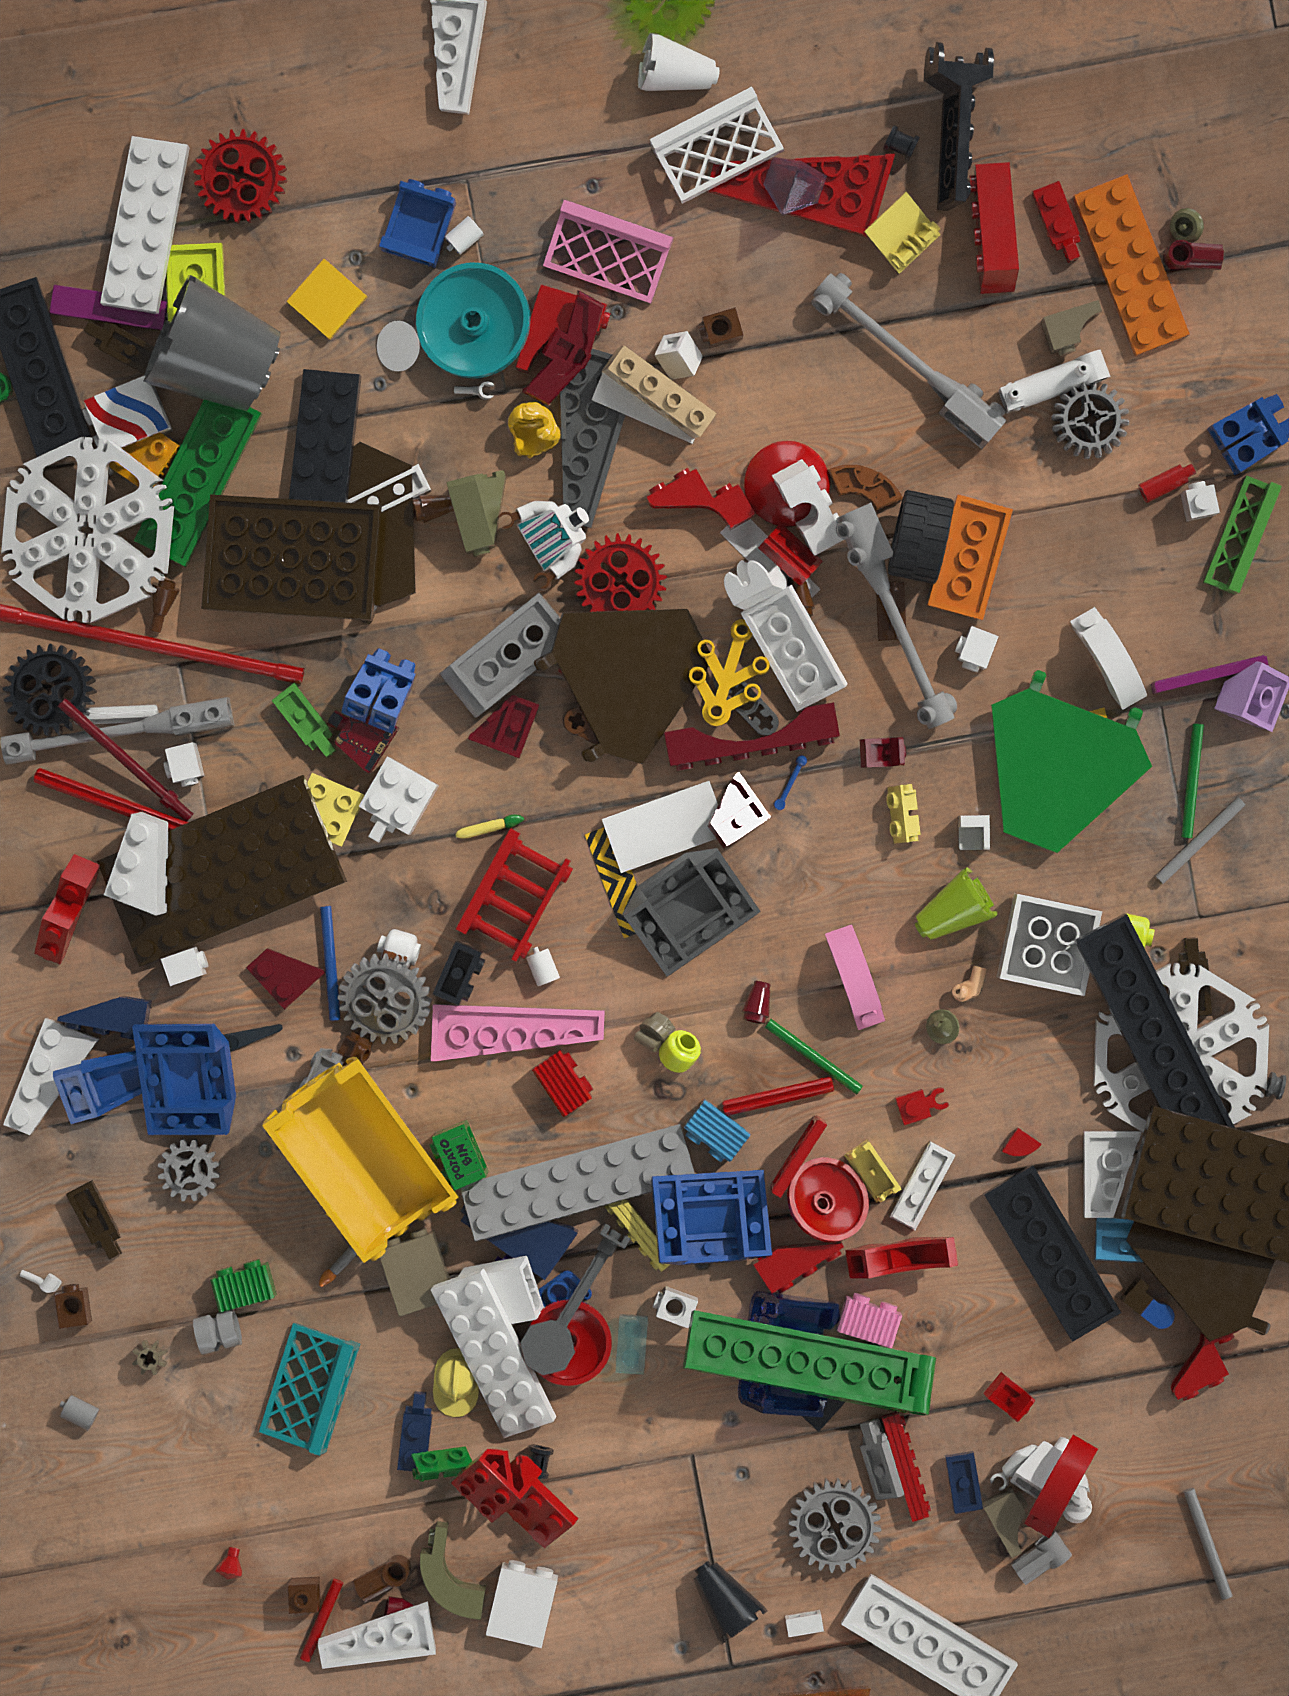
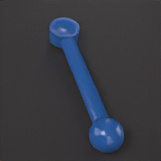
M803 755L796 758L797 765L780 799H777L774 803L777 810L785 808V799L801 767L807 764V758Z

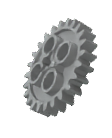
M387 953L384 954L382 960H379L377 955L373 954L370 962L363 957L360 961V966L354 963L350 969L351 972H346L343 977L345 981H342L339 986L342 992H340L338 999L344 1001L339 1009L341 1011H348L344 1021H354L351 1027L352 1030L358 1027L362 1029L360 1037H363L368 1032L371 1034V1042L377 1036H380L382 1044L386 1043L388 1037H391L395 1044L399 1039V1035L404 1040H407L410 1032L416 1034L419 1026L424 1025L425 1017H428L430 1012L427 1006L432 1001V998L426 996L430 992V987H422L426 977L417 978L416 975L419 968L409 970V960L402 965L399 964L398 955L393 961H389ZM374 977H381L385 984L377 983ZM398 992H405L410 998L404 999ZM360 999L368 1000L371 1006L364 1005ZM384 1014H391L396 1020H388Z
M825 1478L824 1487L821 1488L814 1482L815 1491L810 1492L806 1488L803 1489L806 1496L805 1500L796 1497V1502L800 1507L790 1509L791 1513L797 1516L796 1518L788 1519L789 1525L796 1527L789 1531V1535L791 1537H798L792 1543L793 1547L802 1546L799 1556L804 1557L808 1554L809 1565H812L817 1560L820 1571L824 1568L825 1564L829 1565L831 1573L834 1572L835 1565H839L842 1572H845L846 1563H850L855 1569V1559L859 1558L861 1561L866 1562L864 1552L874 1553L870 1542L879 1543V1538L873 1533L881 1531V1526L874 1524L881 1517L880 1514L871 1513L877 1508L876 1503L867 1504L871 1496L869 1493L861 1496L862 1487L860 1485L852 1490L851 1480H848L845 1486H841L839 1478H836L834 1485H830L828 1479ZM838 1500H845L849 1503V1507L845 1512H837L834 1509V1504ZM824 1502L828 1504L835 1521L839 1523L840 1532L847 1543L846 1548L842 1547L834 1528L830 1527L829 1517L822 1506ZM818 1512L824 1517L820 1524L813 1525L808 1521L809 1515ZM851 1526H858L862 1531L858 1537L850 1538L846 1534L847 1529ZM826 1538H832L835 1540L836 1545L832 1550H824L820 1546L821 1542Z

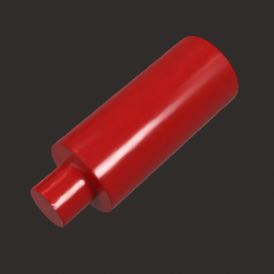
M1179 464L1138 484V488L1144 501L1149 503L1189 483L1188 478L1195 475L1196 471L1192 464L1185 467Z

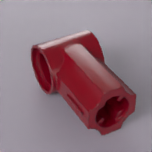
M1185 240L1175 241L1166 248L1163 254L1165 265L1173 270L1181 268L1221 270L1224 258L1223 244L1190 243ZM1174 248L1183 251L1184 261L1179 262L1174 259L1172 254Z

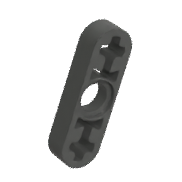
M714 677L713 684L715 689L718 690L719 685ZM745 681L740 683L744 689L748 685ZM751 688L747 691V694H750L753 698L757 696ZM744 689L738 691L736 695L743 693ZM761 698L754 702V706L750 710H742L740 707L735 709L760 735H771L778 728L779 720L777 715ZM759 704L764 708V710L760 711V714L765 718L769 715L773 718L771 721L773 728L770 730L768 728L761 730L759 728L761 722L756 716L753 720L748 717V715L756 711Z

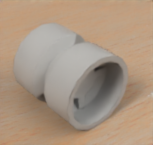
M234 1309L221 1313L218 1312L216 1318L206 1315L193 1319L194 1334L202 1355L218 1351L221 1345L226 1349L242 1345L241 1329Z

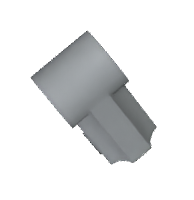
M1054 1530L1050 1538L1043 1535L1036 1541L1035 1547L1017 1558L1011 1565L1023 1583L1027 1585L1048 1569H1055L1064 1564L1072 1556V1553Z

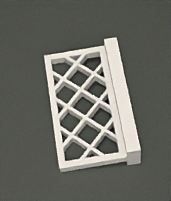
M752 87L650 139L651 148L656 158L660 161L682 204L784 152V148ZM756 110L760 118L757 129L742 125L745 115ZM763 125L767 131L761 130ZM728 126L736 129L732 142L716 138L720 128ZM740 130L755 134L751 147L736 143ZM759 135L770 138L775 147L766 152L755 149ZM702 139L710 142L706 155L691 151L695 141ZM714 143L730 147L726 160L710 156ZM737 149L748 152L746 162L740 165L730 162L733 150ZM674 152L685 155L681 168L669 165L665 157ZM689 156L704 160L700 174L685 170ZM708 162L722 165L721 175L715 178L705 176L704 173ZM673 172L678 173L677 179L675 178ZM683 175L698 179L694 189L686 193L682 191L680 182Z

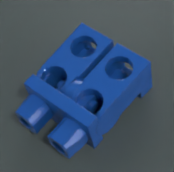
M1277 394L1265 399L1261 397L1207 428L1219 450L1247 435V439L1222 453L1235 476L1289 441V418L1278 423L1273 415L1284 408Z
M378 648L373 655H367L364 664L345 696L341 713L365 723L378 695L368 724L392 734L413 686L416 675L414 673L415 663L404 659L401 660L399 666L389 663L391 655L387 651Z

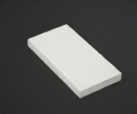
M710 781L602 819L621 873L716 839L707 826L718 806Z

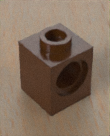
M736 307L702 317L703 325L698 326L702 342H708L710 349L743 339V331ZM717 322H723L727 325L728 332L725 335L718 336L713 333L712 326Z
M79 1284L62 1286V1291L54 1295L59 1329L88 1325L92 1321L88 1287L79 1288ZM68 1298H74L79 1302L80 1308L78 1312H72L67 1308L66 1302Z
M320 1577L291 1578L288 1584L289 1614L318 1613L321 1606Z

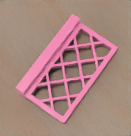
M564 200L543 266L652 303L674 237ZM565 219L576 222L581 234L566 240L562 232ZM581 224L591 227V229L584 231ZM595 230L603 231L608 243L593 250L587 234ZM609 234H612L619 238L612 241ZM559 236H561L563 243L557 245ZM584 237L590 252L575 259L569 243ZM623 239L631 241L635 253L620 259L613 244ZM635 243L646 247L641 250H638ZM565 246L572 261L563 266L552 263L554 251ZM610 246L617 262L602 268L595 253ZM650 248L662 252L659 263L647 269L640 253ZM592 255L599 271L591 275L583 274L577 262ZM637 255L645 271L629 278L622 262ZM574 264L577 271L569 269L567 267ZM619 264L626 280L617 285L609 283L604 271ZM656 269L654 278L652 279L649 272ZM601 273L604 281L595 278L594 276ZM646 274L651 283L648 295L636 292L631 281ZM628 283L631 290L623 288L621 286Z

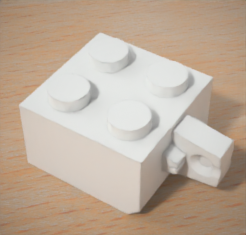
M387 756L359 805L362 809L373 814L370 821L374 822L375 825L368 837L379 843L386 831L393 833L395 828L411 835L439 785Z

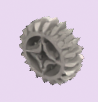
M1096 381L1090 383L1089 390H1087L1084 382L1080 385L1079 392L1075 387H1071L1069 392L1071 397L1064 393L1060 395V399L1065 405L1061 403L1054 405V409L1061 412V414H1053L1051 416V420L1060 421V424L1052 427V431H1062L1063 434L1059 435L1056 440L1057 442H1061L1064 439L1068 441L1063 447L1065 451L1069 450L1072 445L1076 447L1073 452L1075 457L1080 454L1081 449L1084 450V459L1090 458L1091 450L1094 451L1097 459L1102 457L1101 448H1103L1105 453L1110 454L1112 447L1109 443L1119 447L1121 442L1116 436L1125 437L1127 435V432L1121 429L1120 426L1125 427L1129 425V420L1121 419V416L1128 414L1129 411L1125 408L1119 410L1118 407L1125 400L1120 398L1115 402L1113 397L1117 394V391L1114 389L1109 395L1106 394L1108 385L1105 383L1100 387L1099 391L1096 390ZM1090 398L1102 401L1110 411L1097 410L1093 405V401H1090ZM1081 399L1080 417L1068 421V412L1071 405ZM1088 413L1092 414V416L1094 415L1096 419L1100 418L1093 424V427H1089V424L1086 425L1085 422H1081L1088 416ZM1113 419L1110 434L1106 439L1100 441V424ZM1070 429L1085 431L1091 443L1078 439Z

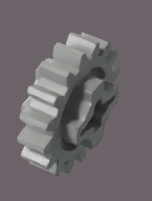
M185 1139L181 1140L180 1148L173 1143L170 1145L172 1153L163 1152L162 1154L166 1162L158 1163V1167L164 1169V1172L158 1175V1179H166V1183L162 1188L167 1189L171 1187L173 1189L171 1197L180 1193L181 1201H185L188 1195H191L193 1201H197L199 1192L206 1197L209 1194L206 1187L214 1189L217 1185L212 1179L219 1178L221 1175L219 1172L214 1171V1168L221 1165L219 1161L213 1162L212 1160L216 1152L207 1153V1143L198 1147L197 1139H193L190 1145L187 1144ZM181 1152H194L189 1158L178 1156ZM203 1159L207 1164L208 1174L203 1171L201 1163ZM195 1161L192 1171L196 1174H191L183 1180L186 1172L183 1166H188ZM171 1167L176 1171L177 1179L175 1181L171 1175ZM195 1182L201 1185L194 1189L184 1188L188 1183Z

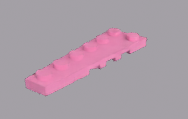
M433 1004L431 1061L604 1040L605 1010Z

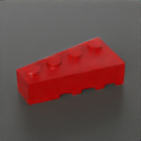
M1010 162L975 164L974 175H969V182L971 184L970 193L974 192L975 202H971L972 219H976L973 239L974 246L978 248L976 272L979 273L980 294L1015 292L1019 273Z

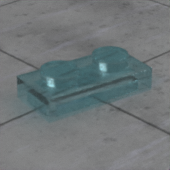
M620 1314L615 1373L644 1375L648 1316Z

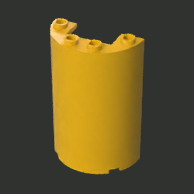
M351 1057L346 1060L348 1065L343 1067L339 1062L292 1093L282 1102V1110L279 1113L276 1109L273 1110L262 1126L362 1262L365 1263L369 1259L372 1261L377 1260L386 1252L385 1248H387L388 1238L393 1235L395 1237L402 1235L409 1229L408 1225L416 1219L419 1221L425 1219L432 1211L437 1213L440 1210L443 1212L449 1210L457 1203L456 1199L459 1197L359 1059ZM396 1197H401L400 1201L398 1202L395 1209L390 1215L391 1205L393 1204L394 1200L396 1199Z

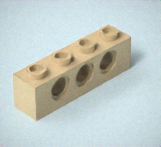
M624 345L616 349L602 370L604 374L693 439L701 437L717 414Z

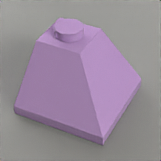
M1257 661L1224 682L1214 709L1232 718L1273 732L1289 689V677Z

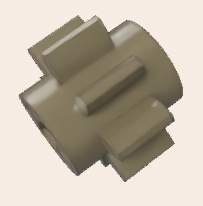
M145 1339L142 1341L143 1350L139 1348L133 1350V1353L138 1355L132 1365H139L142 1368V1375L147 1370H151L153 1375H156L158 1373L157 1365L162 1367L167 1365V1362L162 1357L168 1350H161L158 1347L159 1340L149 1345ZM149 1351L154 1353L153 1359L155 1360L151 1363L146 1361V1354Z

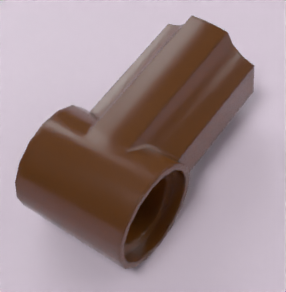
M394 1555L387 1562L355 1578L353 1583L359 1597L364 1602H367L393 1587L404 1584L411 1572L410 1561L403 1555ZM397 1565L401 1567L404 1574L402 1576L393 1575L390 1571V1566Z

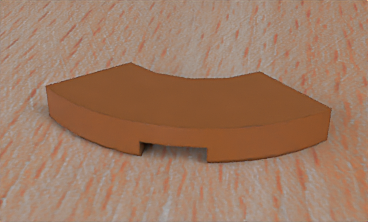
M841 465L828 469L838 496L848 494L861 496L872 503L876 511L903 498L890 479L873 469L861 465Z

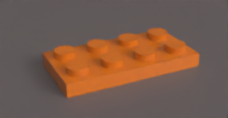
M959 494L956 496L943 563L938 580L932 585L927 606L983 620L1013 509Z

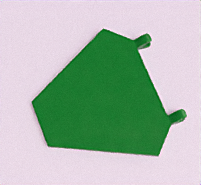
M1037 670L1033 673L1028 689L991 705L1003 833L1058 853L1152 767V764L1136 731L1143 715L1141 709L1131 708L1125 725L1040 693L1046 673Z

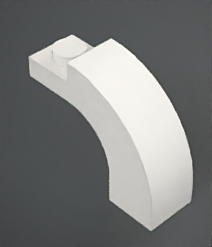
M1095 607L1070 621L1072 628L1093 656L1105 679L1109 692L1122 710L1147 696L1142 680L1125 647L1107 619H1103Z

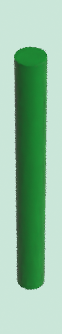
M1192 724L1181 833L1183 838H1193L1204 724Z
M773 1019L767 1022L764 1028L857 1095L863 1087L862 1084Z

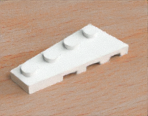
M430 0L433 13L432 28L434 29L435 38L434 53L437 63L436 78L439 109L443 112L469 115L487 1Z
M45 1018L3 1125L31 1135L59 1096L53 1079V1071L81 1064V1061L86 1059L89 1052L99 1041V1038L76 1029L65 1028L64 1024Z
M428 1601L319 1638L318 1649L322 1669L436 1655Z

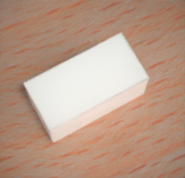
M820 1610L785 1616L788 1637L824 1632Z

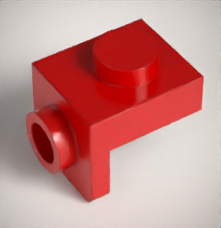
M1002 1372L999 1373L983 1393L1016 1422H1019L1029 1412L1030 1407L1035 1402L1032 1396Z

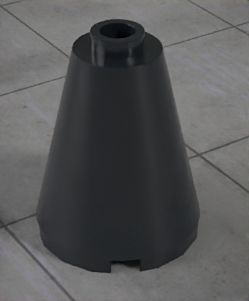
M707 1561L695 1570L697 1576L693 1580L721 1645L726 1642L724 1639L725 1635L728 1634L730 1638H733L758 1620L757 1612L761 1611L763 1615L768 1612L762 1603L717 1562L711 1565Z

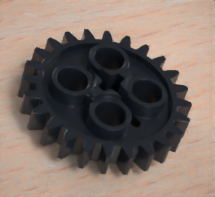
M53 644L48 645L47 651L42 646L37 645V654H34L29 649L26 650L28 658L24 660L18 656L19 667L10 665L14 675L5 676V679L11 683V686L3 687V691L10 694L9 697L3 700L6 704L12 705L7 712L11 715H16L14 721L17 724L23 723L22 728L26 731L31 730L33 727V733L37 736L43 730L47 737H51L53 729L58 735H62L63 727L72 732V722L74 721L58 705L63 700L65 692L72 689L74 690V696L69 702L83 714L90 715V712L85 707L86 705L95 704L89 698V695L97 693L96 689L89 686L96 682L93 676H87L92 671V668L88 665L83 666L86 660L81 656L76 658L77 653L72 649L67 653V648L63 645H60L57 652ZM61 665L60 674L56 677H51L52 668ZM69 677H72L70 682H66ZM36 679L35 688L31 691H26V684L30 680ZM53 686L51 688L52 694L47 695V693L49 692L48 687ZM34 698L32 702L28 704V700ZM46 703L49 704L48 712L45 715L39 716L40 706Z

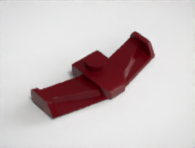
M579 290L576 294L567 332L557 327L555 328L542 351L551 360L522 390L524 394L547 406L582 369H585L592 356L591 351L604 305Z

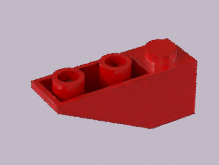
M839 1241L775 1246L772 1248V1256L757 1258L753 1261V1265L770 1292L778 1291L781 1294L794 1285L792 1281L800 1275L806 1278L818 1269L816 1265L826 1259L828 1263L842 1254L840 1250L844 1248V1245Z

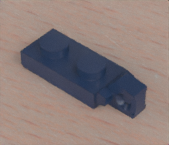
M415 1391L413 1406L406 1405L403 1414L397 1470L412 1471L416 1466L411 1454L429 1451L433 1414H431L432 1408H425L427 1392Z

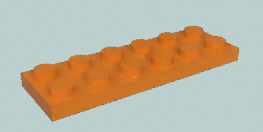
M1128 174L1075 194L1073 196L1074 202L1134 355L1138 356L1189 336V330Z

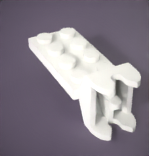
M760 551V563L756 561H749L747 563L741 560L737 565V576L728 572L724 578V586L733 605L743 609L741 612L742 617L768 659L770 666L795 710L798 712L845 688L847 682L793 586L787 587L786 573Z

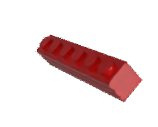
M899 1412L883 1415L881 1417L903 1487L911 1520L914 1522L928 1518V1512L931 1511L929 1501L924 1500L923 1495L926 1494L924 1484L919 1483L918 1477H921L919 1467L914 1466L913 1460H916L914 1450H910L908 1443H911L909 1433H905L903 1428L906 1425L904 1415L900 1416Z

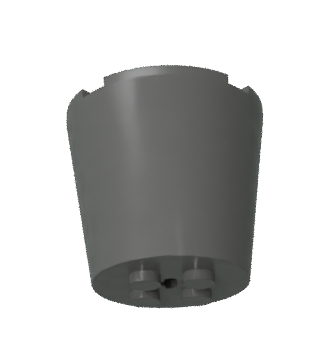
M189 275L173 303L177 310L172 321L165 320L149 359L143 382L247 411L254 399L258 398L262 387L265 388L271 375V372L268 370L270 365L274 364L280 348L277 346L281 332L198 278Z

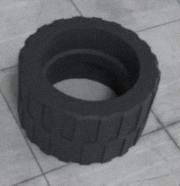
M911 490L904 492L891 549L893 555L889 558V575L931 584L937 582L951 526L954 506L952 499Z

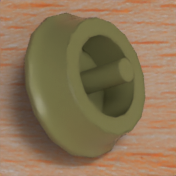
M1190 208L1180 209L1172 216L1170 232L1174 239L1194 243L1203 233V219L1195 210Z
M944 1009L936 1010L928 1017L926 1023L927 1033L936 1043L949 1044L959 1034V1021L950 1011Z

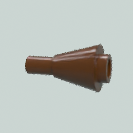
M167 579L159 580L158 583H152V586L157 589L156 592L152 593L154 614L150 630L153 632L161 633L165 615L168 614L180 592V589L175 587L176 583Z

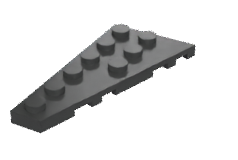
M593 348L591 351L592 356L585 369H582L560 392L563 505H568L572 512L577 508L584 509L589 517V521L583 525L587 528H592L626 416L592 400L603 373L602 370L613 355Z

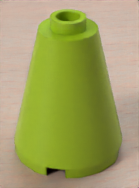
M966 867L961 870L916 915L918 922L915 923V927L923 938L927 936L932 940L991 920L997 916V911H990L994 904L978 878L972 881L968 876L972 873L969 868Z

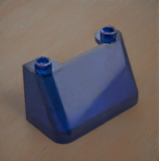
M756 1291L751 1299L748 1321L823 1335L824 1329L831 1330L838 1323L840 1318L839 1304L821 1299ZM739 1380L738 1398L740 1402L762 1414L823 1417L824 1408L827 1405V1398L790 1391L791 1389Z

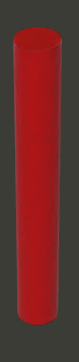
M338 1579L332 1580L299 1657L305 1662L311 1661L318 1644V1639L323 1633L343 1586V1582Z

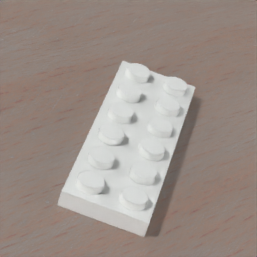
M132 136L100 303L103 306L159 314L190 148L188 145Z
M484 1268L433 1285L431 1292L503 1438L554 1422L556 1415L534 1370L525 1364L520 1341Z
M871 1573L841 1621V1625L958 1696H999L1018 1666L1017 1662Z

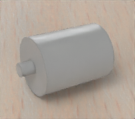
M73 1395L69 1397L67 1403L61 1401L59 1405L63 1408L60 1415L61 1418L87 1431L91 1428L100 1410Z

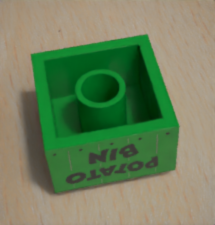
M467 1119L435 1132L432 1136L433 1141L430 1143V1148L436 1160L441 1158L444 1165L441 1173L448 1183L453 1186L454 1191L487 1177L489 1173L488 1167Z

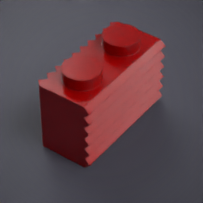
M560 1049L533 1067L532 1071L561 1115L565 1117L592 1099L590 1092L594 1089L585 1075L580 1078L574 1070L578 1065L569 1052L564 1054Z

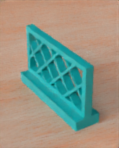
M293 1323L259 1432L308 1449L310 1453L318 1456L326 1453L361 1344ZM298 1331L308 1334L313 1346L300 1352L295 1342ZM316 1338L322 1339L323 1341L318 1343ZM326 1342L339 1345L335 1357L326 1361L319 1346ZM315 1349L322 1364L309 1370L302 1355ZM292 1350H294L295 1355H293L292 1357H290V1356H291V1353H292ZM298 1358L304 1373L291 1379L287 1366L289 1361ZM333 1362L332 1368L330 1369L328 1364ZM324 1367L329 1378L326 1385L318 1388L311 1373ZM306 1376L313 1391L300 1397L293 1382ZM285 1377L287 1382L282 1384L283 1378ZM289 1385L296 1400L283 1406L278 1394L281 1388ZM325 1389L322 1397L320 1391ZM315 1394L320 1406L318 1412L309 1416L302 1400ZM298 1403L304 1419L292 1424L285 1409ZM276 1404L278 1409L273 1411ZM278 1412L281 1413L287 1426L281 1431L268 1428L271 1416ZM316 1416L315 1422L313 1424L311 1418ZM305 1421L311 1430L308 1442L299 1439L294 1430L295 1426ZM289 1430L291 1436L288 1435V1434H285L284 1432H286V1431Z

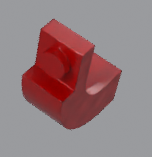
M1074 1434L1072 1435L1024 1524L1050 1538L1098 1448Z

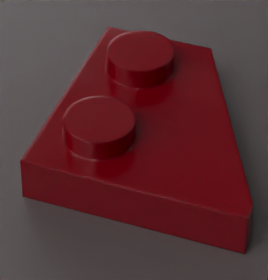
M512 695L472 732L468 739L520 759L540 705Z
M270 948L264 950L246 967L284 1010L325 974L322 968L312 966Z

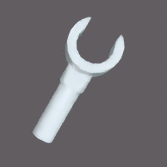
M487 381L483 382L480 386H454V393L478 395L482 400H489L494 395H484L482 387H493L494 384Z
M24 1270L20 1273V1277L36 1283L46 1293L55 1292L62 1283L59 1278L50 1273L45 1279Z

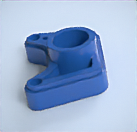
M564 1270L538 1289L543 1306L545 1307L556 1301L570 1299L581 1279L570 1270ZM590 1288L587 1294L585 1295L584 1300H588L591 1298L592 1291Z

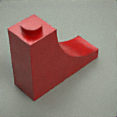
M540 285L530 319L529 335L516 365L517 371L529 373L534 360L545 348L556 327L567 332L577 295ZM602 303L604 308L596 333L598 336L601 329H607L611 313L606 312L607 304Z

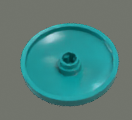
M470 262L453 266L440 273L431 281L423 292L418 304L416 329L424 351L441 369L462 378H484L504 370L520 355L529 335L531 313L523 290L510 275L493 265Z

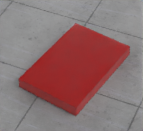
M814 1115L770 1184L772 1193L780 1198L827 1127L826 1121L818 1115Z

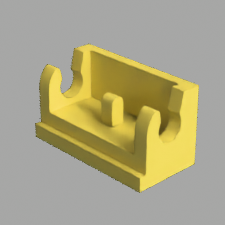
M868 1139L844 1154L876 1202H883L887 1196L901 1190V1187Z

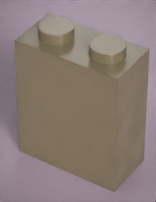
M423 1228L411 1232V1238L400 1241L399 1237L387 1240V1248H385L386 1252L380 1257L399 1317L437 1305L431 1288L435 1284L450 1280L434 1230L427 1232V1229Z

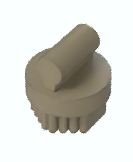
M656 1012L641 1023V1030L635 1034L634 1040L651 1051L657 1052L667 1037L675 1031V1026H673L669 1018Z

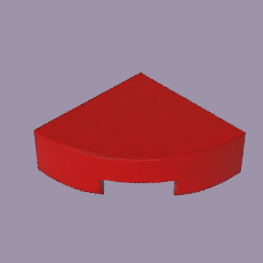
M1017 1127L1001 1151L1011 1156H1025L1036 1151L1042 1144Z

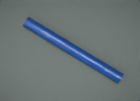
M331 906L320 907L329 1020L334 1021L341 1020L338 999L339 990Z

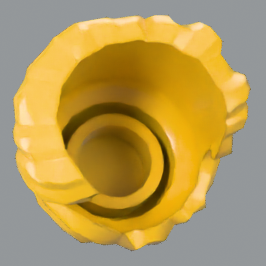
M538 402L517 405L509 415L508 427L514 437V450L518 456L524 455L530 459L533 456L540 455L543 451L546 452L552 449L559 442L561 436L560 429L551 411Z

